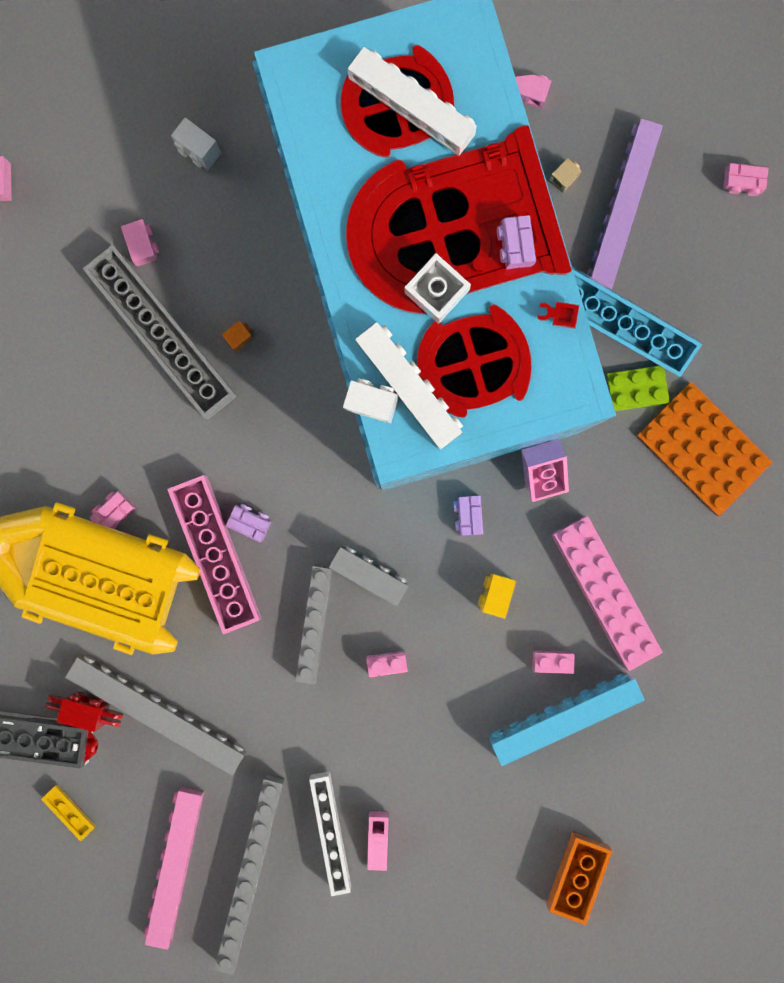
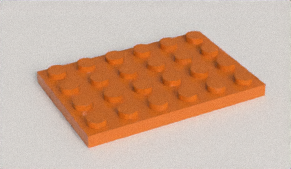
M692 381L636 435L716 516H720L773 463Z

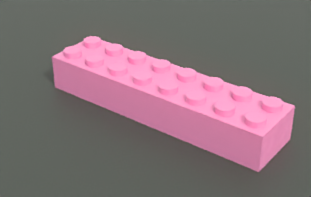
M202 475L167 489L195 563L201 569L200 576L222 633L226 634L261 620V614L208 477Z
M583 516L552 533V538L624 669L630 671L663 653L589 517Z

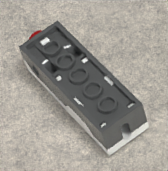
M0 711V758L81 769L97 753L99 743L92 731L58 723L55 718Z

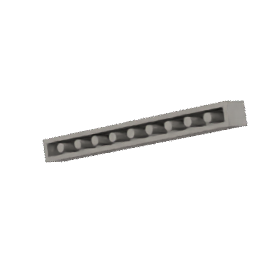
M88 655L77 657L65 677L233 776L246 754L242 745L235 742L232 744L227 741L228 738L221 733L215 734L210 731L211 728L204 723L198 724L191 715L181 714L174 705L164 704L157 695L147 694L140 685L130 684L127 682L128 679L120 674H113L109 667L96 664L95 659Z
M266 774L263 780L215 971L230 975L234 974L285 780L283 778Z

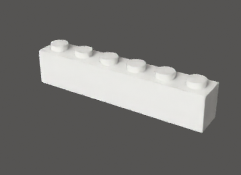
M363 47L348 67V76L351 81L458 156H460L475 136L477 125H475L472 118L458 113L449 102H442L432 90H425L416 79L402 74L393 63L388 64L382 60V57L376 51H369Z
M375 323L355 339L441 450L462 434L460 428L463 425L456 416L452 418L446 412L449 407L440 397L437 400L432 394L435 389L427 379L422 381L418 376L421 371L413 361L408 363L404 357L407 353L399 343L394 345L390 339L392 334L385 325L380 326L378 323Z
M330 771L312 774L309 781L331 896L351 893L350 875Z

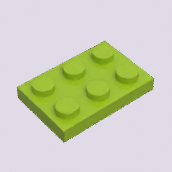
M662 366L606 374L608 390L615 411L670 403L665 369Z

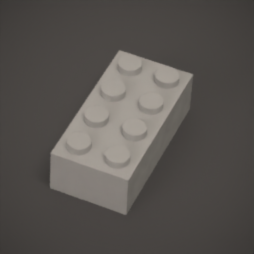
M346 545L344 548L341 546L329 568L397 607L408 588L407 579L399 574H396V576L389 573L390 569L381 564L377 567L372 564L373 560L364 554L362 557L355 554L357 550Z

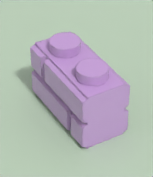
M530 216L502 219L500 226H497L498 240H502L503 249H500L501 263H505L506 269L533 266L536 262Z
M481 496L457 497V501H454V513H458V520L455 521V531L459 532V536L483 534Z
M241 504V506L235 505L226 523V527L262 543L272 523L268 520L269 516L261 512L254 514L251 512L252 508Z

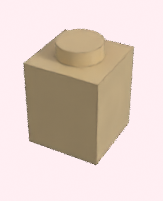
M567 158L552 173L549 180L563 193L579 177L581 173L580 166L575 161Z

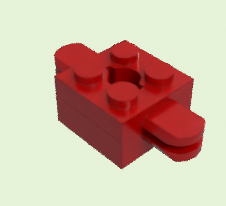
M75 692L66 698L48 695L47 700L50 702H46L45 708L59 712L58 723L96 732L105 724L115 727L121 726V721L118 719L123 718V713L110 710V704L99 697H86L87 694L83 692Z

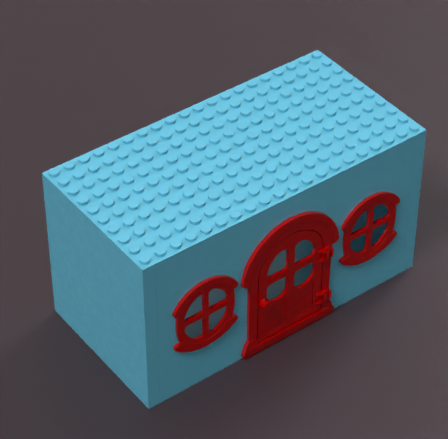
M431 0L255 51L256 60L252 61L347 388L349 389L351 380L357 382L358 378L372 382L373 387L378 389L380 385L392 388L355 340L375 323H378L380 326L385 325L392 334L390 339L394 345L399 343L407 353L404 357L408 363L413 361L421 371L418 376L422 381L427 379L435 390L432 394L437 400L441 397L447 404L449 409L446 412L451 418L456 416L463 425L460 428L462 434L440 450L400 397L391 424L355 413L377 488L381 487L382 491L517 452L530 446L546 443L547 441L572 436L616 416L493 1ZM363 47L369 51H376L382 57V60L388 64L393 63L400 69L402 74L407 77H413L422 88L432 90L442 102H449L458 113L473 119L475 125H477L475 136L460 156L421 129L417 132H411L407 119L397 112L396 115L402 132L399 137L382 136L366 126L364 119L394 110L349 79L348 67ZM446 188L457 189L468 201V212L460 219L446 223L439 222L432 201V195L436 191ZM412 198L418 199L421 202L427 222L426 228L405 235L394 236L389 230V221L392 215L407 200ZM529 215L536 262L530 267L506 269L505 263H501L500 249H503L502 240H498L497 226H500L504 218ZM463 230L472 231L480 240V251L477 258L464 265H453L450 262L444 242L445 236ZM430 241L434 246L435 253L471 284L468 293L439 324L405 294V286L416 276L417 272L411 271L400 264L397 254L404 247ZM556 302L579 305L576 328L552 326L553 319L550 318L547 321L538 320V315L545 316L548 313L545 308L539 307L540 303H547L551 308L556 307ZM473 327L493 330L506 340L507 348L478 356L475 353L469 330ZM456 332L460 333L468 355L467 360L442 368L437 367L435 357L441 344L450 335ZM510 357L513 362L510 376L499 389L492 393L488 392L480 366L488 362ZM464 369H471L478 389V396L467 398L455 395L442 385L440 378Z

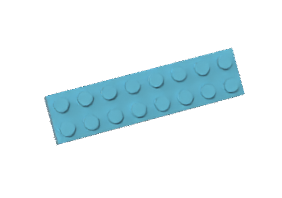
M572 267L589 325L681 377L702 346V343L687 332Z
M617 674L613 677L614 680L610 682L602 681L596 685L597 688L592 690L585 689L579 692V696L573 699L572 697L563 699L561 701L562 704L558 706H548L544 709V712L538 715L533 713L527 716V720L521 723L519 721L511 723L506 730L502 731V729L492 732V736L488 738L501 766L645 701L636 679L629 674Z

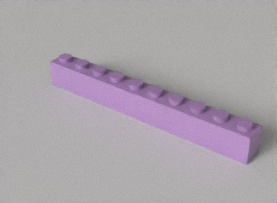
M642 118L638 124H634L631 131L633 140L632 143L629 142L625 153L628 156L626 161H622L619 170L622 172L621 178H617L614 189L617 191L615 197L612 196L608 207L611 210L609 215H605L603 221L605 229L603 233L600 232L597 243L600 245L598 251H594L591 259L594 262L592 269L589 268L587 272L588 276L612 289L663 127L661 124Z

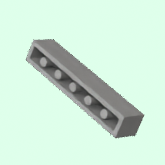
M314 565L312 569L295 682L313 685L316 683L333 570L329 567Z

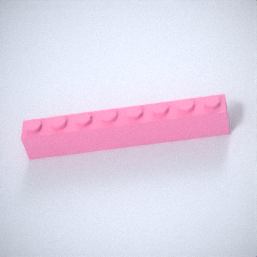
M181 787L174 794L173 803L175 804V809L170 813L168 822L171 823V827L165 834L164 841L167 842L166 849L162 850L160 861H163L162 868L158 869L156 880H159L158 887L154 888L152 899L155 900L154 905L150 906L148 918L151 919L144 931L143 937H146L145 945L168 950L172 943L204 791Z

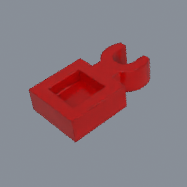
M556 302V307L551 308L547 303H540L539 307L545 308L548 313L545 316L538 315V320L547 321L550 318L553 319L552 326L576 328L579 305Z

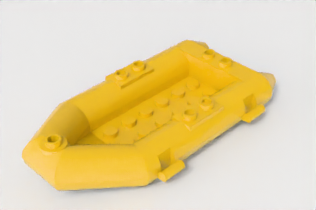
M58 502L55 503L54 508L43 506L0 517V589L15 608L23 610L22 618L41 624L44 617L115 642L114 650L131 656L135 649L151 655L175 651L178 640L164 627L178 582L197 580L201 571L186 553L166 547L168 540L149 534L147 540L75 516V508Z

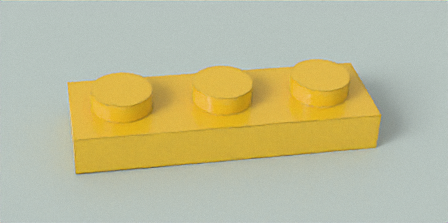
M58 784L41 799L80 842L96 827Z

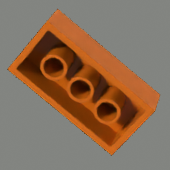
M572 831L546 903L549 912L587 925L613 852L608 844Z

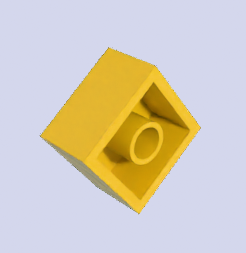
M493 573L486 576L483 587L486 589L484 595L480 594L478 600L480 610L505 619L516 581Z

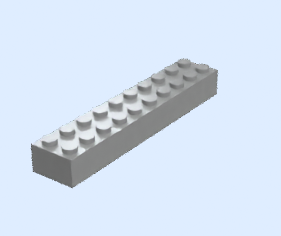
M113 244L83 268L85 273L204 419L209 420L237 397Z

